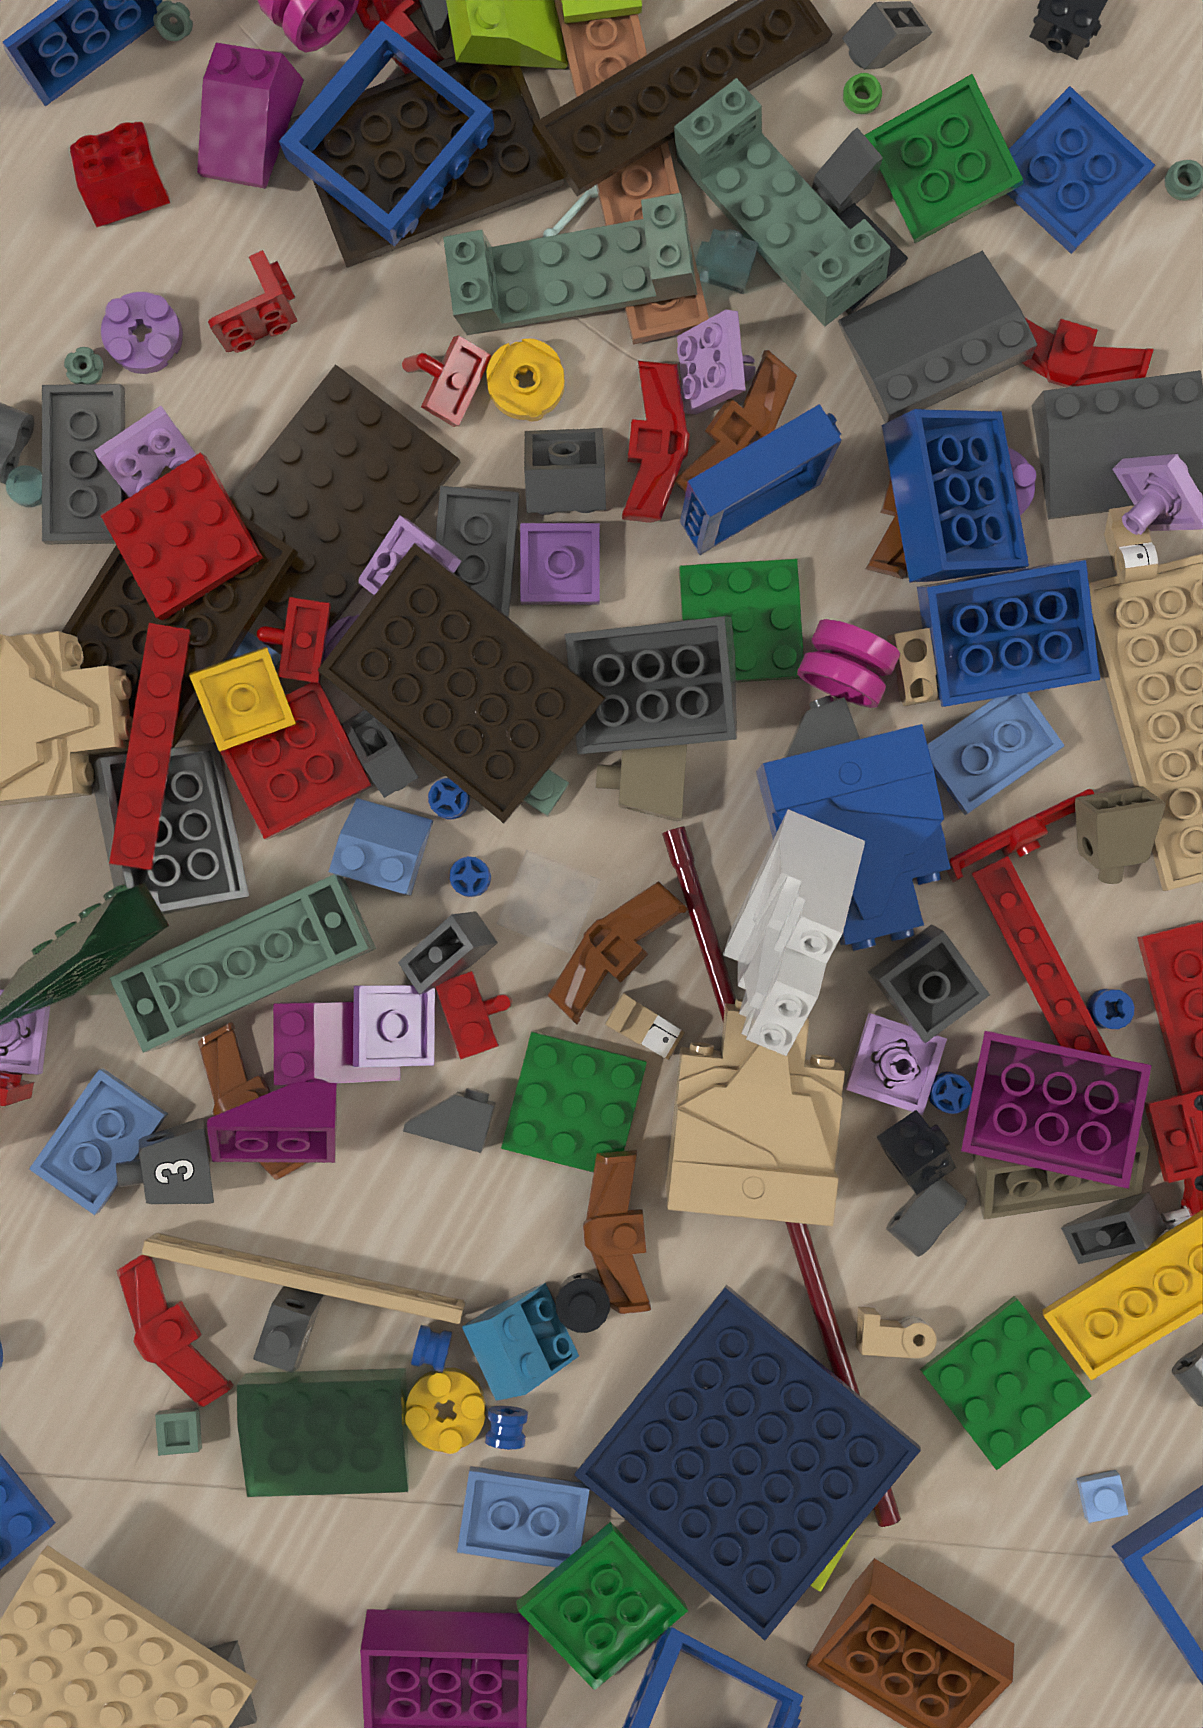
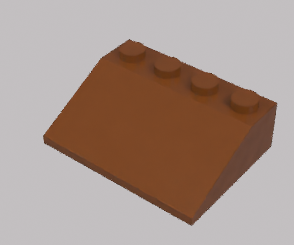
M874 1558L852 1584L807 1659L806 1666L906 1728H969L1013 1682L1015 1644Z

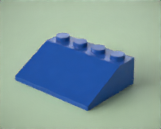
M58 0L2 42L3 47L17 71L46 107L155 26L154 14L158 12L157 6L163 1Z
M914 409L882 425L909 583L943 581L1029 567L1002 411Z
M1069 560L917 586L922 628H930L937 672V690L942 707L1100 680L1086 560Z

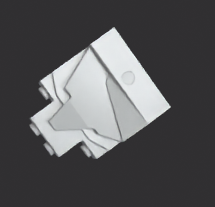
M789 809L732 925L723 953L724 956L738 961V987L746 989L739 1011L740 1015L746 1017L742 1034L747 1036L746 1040L787 1056L818 999L826 964L843 934L865 841Z

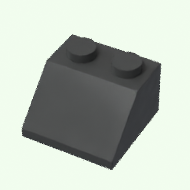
M603 428L525 431L524 474L527 513L537 512L543 515H550L562 511L592 513L596 510H606Z
M932 924L868 971L889 1002L924 1043H927L990 996L946 933Z

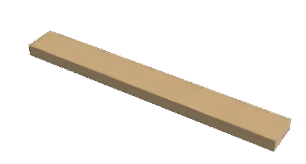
M155 1233L144 1240L141 1254L456 1324L461 1322L466 1303L461 1299Z

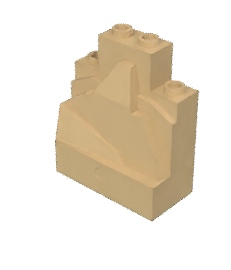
M59 631L16 636L0 634V806L92 795L91 785L94 782V770L89 762V755L128 751L133 719L130 716L129 710L132 688L130 680L126 676V670L111 666L81 669L83 651L76 636Z
M736 999L735 1004L725 1003L720 1051L714 1050V1045L703 1042H691L690 1048L680 1047L666 1178L667 1209L833 1226L839 1180L835 1171L845 1071L840 1063L835 1062V1058L832 1056L813 1054L810 1060L805 1059L809 1017H807L787 1056L746 1040L747 1036L742 1034L746 1017L739 1014L743 999Z

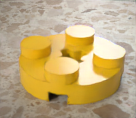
M531 338L522 339V342H515L511 345L507 343L501 346L489 361L486 371L488 393L495 406L505 415L518 420L534 422L542 419L545 414L551 412L560 402L565 388L564 369L557 353L546 343ZM528 371L533 372L532 378L535 384L532 387H519V381L515 378L518 373L525 375Z
M450 1367L445 1368L443 1373L438 1371L427 1372L415 1382L408 1395L405 1423L414 1438L428 1449L447 1454L456 1453L473 1442L484 1425L486 1401L482 1388L478 1381L464 1370ZM448 1400L455 1403L453 1411L456 1413V1416L453 1418L448 1416L445 1419L438 1416L439 1410L435 1407V1404L437 1402L445 1404Z

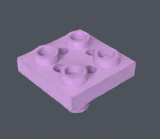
M725 309L677 336V354L680 363L684 413L697 415L746 391L745 381L752 379L756 366L744 365V363L753 364L755 360L750 355H742L738 311Z
M159 406L94 450L98 459L129 497L156 481L165 466L173 470L197 455L162 406Z
M1178 454L1125 458L1113 468L1114 473L1135 505L1122 517L1123 525L1131 533L1141 535L1147 527L1150 531L1203 529V494L1199 492L1188 473L1187 465L1179 458Z
M399 515L360 575L359 584L375 595L414 543L420 544L452 572H455L461 560L410 520Z
M0 989V1071L35 1075L43 1073L52 994ZM9 1004L13 1007V1010L5 1006ZM26 1027L31 1030L30 1036L27 1038L24 1037L28 1033ZM1 1046L8 1047V1053L5 1056L1 1054L5 1053V1049L1 1048Z
M868 1013L844 1089L912 1112L917 1110L919 1114L923 1115L947 1038L936 1035L927 1043H924L910 1026ZM899 1039H904V1040L906 1041V1043H904V1042H899V1043H897V1041H898ZM873 1052H877V1054L874 1055V1060L877 1061L880 1059L878 1063H874L871 1060V1054ZM887 1077L894 1080L887 1081L886 1083L888 1086H892L891 1088H886L884 1086V1080Z

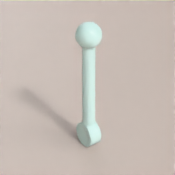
M596 185L587 190L553 228L546 229L543 237L558 235L590 198H597Z

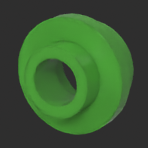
M859 73L846 82L843 90V101L850 111L856 114H868L874 111L880 104L882 88L876 77L872 74ZM857 92H864L868 95V99H860L855 94Z

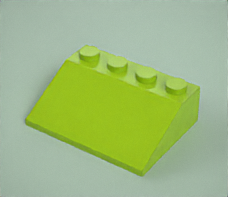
M446 0L456 62L565 69L568 66L554 0Z

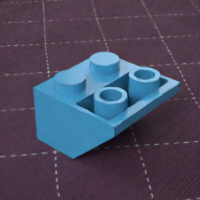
M546 1283L540 1284L486 1310L462 1326L496 1401L526 1395L579 1357L566 1327L559 1320L556 1313V1305Z

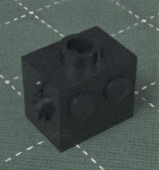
M1040 0L1037 9H1039L1038 15L1033 18L1035 25L1029 37L1043 43L1052 52L1064 53L1078 60L1083 49L1089 47L1090 39L1093 36H1097L1102 26L1099 24L1101 20L1098 19L1108 0Z
M917 1110L877 1136L886 1156L916 1195L956 1169L953 1159L946 1148L950 1145L949 1140L937 1124L930 1128Z

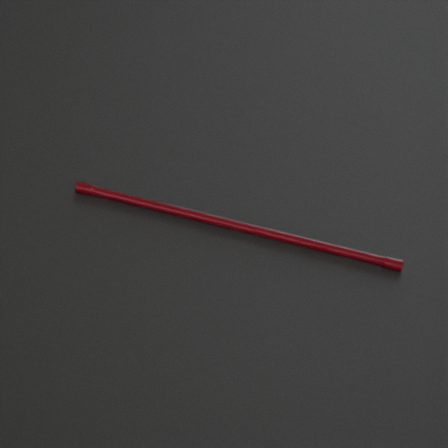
M685 826L663 832L662 836L672 867L676 871L686 906L689 909L688 912L722 1021H724L725 1003L735 1004L736 996L694 865L695 859ZM785 1222L832 1373L860 1395L808 1226L803 1223ZM892 1488L887 1491L873 1508L877 1524L880 1527L891 1526L901 1520Z

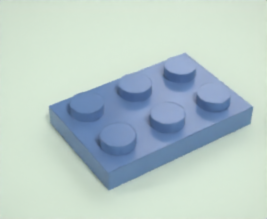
M1028 693L993 698L927 744L934 773L964 815L970 813L1065 746Z
M104 1068L99 1069L29 1170L93 1215H96L101 1211L118 1186L116 1163L136 1160L139 1156V1139L155 1133L168 1113Z
M470 1466L457 1553L557 1567L581 1547L590 1488L584 1483Z

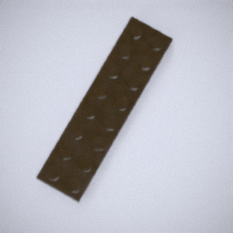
M737 0L533 124L532 132L578 197L674 138L675 125L736 78L750 91L829 43L833 33L810 0Z

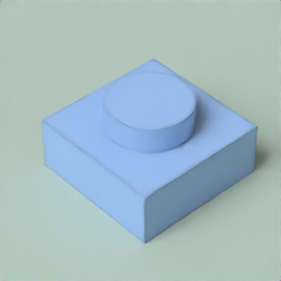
M1116 1470L1076 1478L1084 1517L1089 1523L1128 1515L1121 1477Z

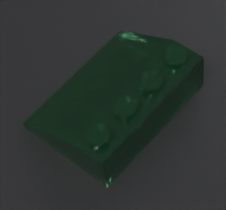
M145 883L129 889L125 884L111 889L103 895L105 900L103 904H94L78 914L81 919L78 923L74 921L58 929L54 933L57 939H50L31 950L33 957L19 967L0 995V1026L74 996L169 927L167 920Z
M406 1368L246 1373L237 1384V1427L247 1497L408 1492V1427L405 1423L407 1401Z

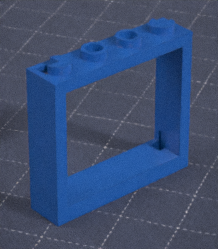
M380 21L279 142L285 158L395 247L409 231L411 233L415 231L419 222L418 218L427 208L432 209L438 204L443 196L444 187L452 178H459L464 173L469 164V158L476 149H483L487 145V138L494 131V120L490 107L383 21ZM395 57L467 115L469 119L392 211L387 214L314 155L312 151L390 59Z
M819 404L688 481L680 523L699 555L821 484L842 441L840 438L842 434L835 424L837 420L832 413L826 415Z
M1202 1485L1111 1547L1203 1685V1652L1142 1560L1143 1556L1203 1517Z
M668 1627L659 1636L622 1728H649L680 1651L776 1700L777 1703L767 1728H798L801 1722L798 1719L802 1709L800 1705L804 1696L675 1628Z

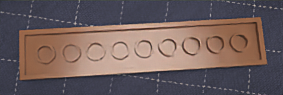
M554 0L575 97L580 96L647 55L638 14L565 24L561 0ZM668 141L596 185L605 226L643 219L641 200L680 193ZM692 244L697 295L624 307L633 345L682 334L709 319Z

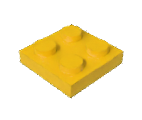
M267 647L189 674L219 751L296 724Z

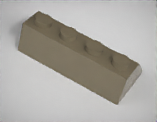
M1141 1126L1129 1189L973 1154L983 1219L1115 1200L1141 1194L1149 1144Z

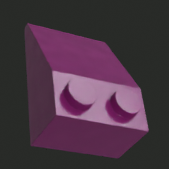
M215 43L202 84L197 173L201 177L263 189L267 188L281 148L279 140L287 131L304 79L283 53Z
M354 1001L280 1002L273 1004L274 1085H289L294 1082H306L310 1079H322L328 1083L337 1084L401 1081V1066L353 1067Z
M322 1079L294 1082L207 1120V1131L212 1162L335 1163L337 1083H328Z

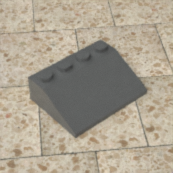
M983 250L838 320L839 326L884 423L914 409H926L1032 358L1037 347L1036 340L1019 305Z
M1201 370L1044 390L1031 405L1048 520L1109 512V509L1133 506V502L1113 471V468L1125 458L1178 454L1179 458L1187 465L1188 473L1199 492L1203 494V381Z
M723 616L565 634L568 667L606 697L576 735L577 754L737 739L736 668L731 617Z
M215 742L172 748L152 871L109 864L121 923L249 897L220 751ZM127 754L101 757L92 764L94 770L93 788L108 862L110 861Z

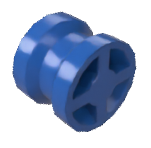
M443 778L431 786L428 793V802L431 809L439 817L454 820L462 817L467 812L470 805V796L449 778Z
M467 856L460 858L453 864L449 879L451 886L456 892L466 897H476L488 889L491 883V873L483 861L476 857Z
M1101 989L1095 991L1086 1003V1008L1095 1025L1101 1028H1123L1131 1022L1134 1016L1135 1007L1133 1001L1127 993L1121 990ZM1115 1002H1117V1004H1116L1117 1012L1115 1011V1006H1114Z
M940 1072L935 1076L928 1099L935 1108L949 1114L960 1113L970 1105L972 1087L963 1076L952 1072Z
M421 1324L411 1365L420 1367L423 1364L431 1365L435 1371L443 1373L452 1332L447 1330L441 1333L433 1332L429 1326Z
M514 1406L490 1407L488 1409V1419L491 1422V1429L486 1433L485 1443L494 1448L507 1450L525 1447L526 1436L523 1434L522 1429L523 1425L527 1423L528 1411Z

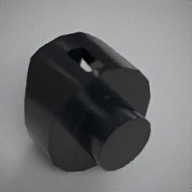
M576 1273L568 1277L561 1284L556 1296V1313L560 1322L567 1329L577 1333H589L598 1329L606 1321L610 1311V1298L605 1285L598 1277L589 1273Z

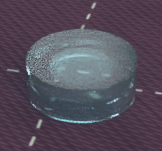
M28 465L13 469L6 480V491L10 498L23 507L31 508L42 503V473L35 467Z

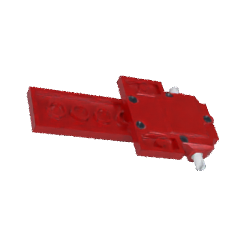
M1203 921L1137 937L1178 1093L1147 1101L1144 1105L1163 1180L1171 1183L1184 1179L1185 1188L1183 1199H1181V1209L1161 1213V1218L1165 1220L1163 1222L1167 1228L1166 1230L1176 1227L1203 1210Z

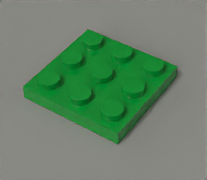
M973 74L864 135L883 157L879 170L914 243L925 239L1024 184L1019 169Z
M797 559L679 566L682 621L723 616L732 618L736 682L801 679L797 675L804 657Z
M531 1031L501 1149L594 1173L597 1153L625 1150L647 1061Z
M1015 1296L920 1368L921 1372L996 1470L1092 1397Z
M611 1522L516 1601L517 1609L521 1615L594 1691L688 1612L685 1601Z

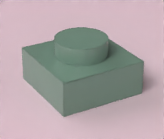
M548 770L524 799V802L548 817L569 786V782Z
M199 1407L160 1410L155 1414L158 1456L196 1453L202 1449Z

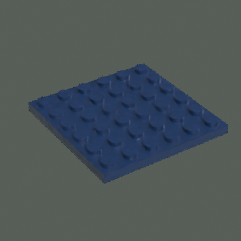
M726 1284L576 1470L574 1475L765 1641L921 1451V1447Z

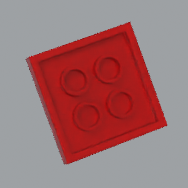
M201 452L101 515L155 617L162 621L263 559L210 461Z
M311 682L285 695L296 724L220 751L265 840L373 787L321 683Z

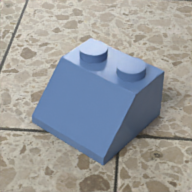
M357 798L340 832L328 872L411 896L433 820Z

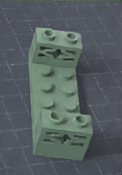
M737 78L674 126L677 162L824 327L886 279L891 247L866 219H863L851 230L842 222L762 133V105Z
M675 193L641 200L643 219L494 247L489 243L483 230L443 237L453 316L466 335L697 295L688 219L682 194Z
M333 874L110 977V980L144 1053L163 1048L195 1033V1029L325 969L345 964L375 950L376 946L345 878Z

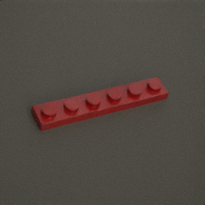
M153 623L148 625L109 861L110 865L150 871L153 869L191 636L189 629Z
M1007 855L971 873L1059 1045L1112 1057L1009 856Z

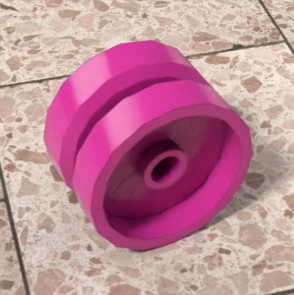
M258 0L261 11L275 25L283 28L285 36L299 50L305 53L317 51L339 35L351 20L359 0Z
M820 620L812 637V643L818 651L805 653L797 675L813 687L841 699L845 697L846 702L868 708H877L886 689V685L879 676L892 675L900 657V652L895 646L869 631L837 620Z

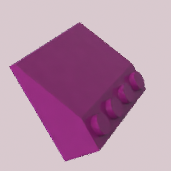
M984 1031L961 1151L1129 1189L1152 1065Z
M367 1609L360 1648L364 1728H527L530 1623L520 1613L510 1612L486 1613Z

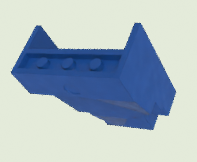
M919 724L763 763L756 771L773 839L789 809L865 841L843 934L839 939L840 945L851 944L852 950L856 951L876 946V937L890 934L891 941L915 936L913 928L924 926L912 879L916 878L918 885L941 880V871L951 869L941 826L944 815L923 725Z

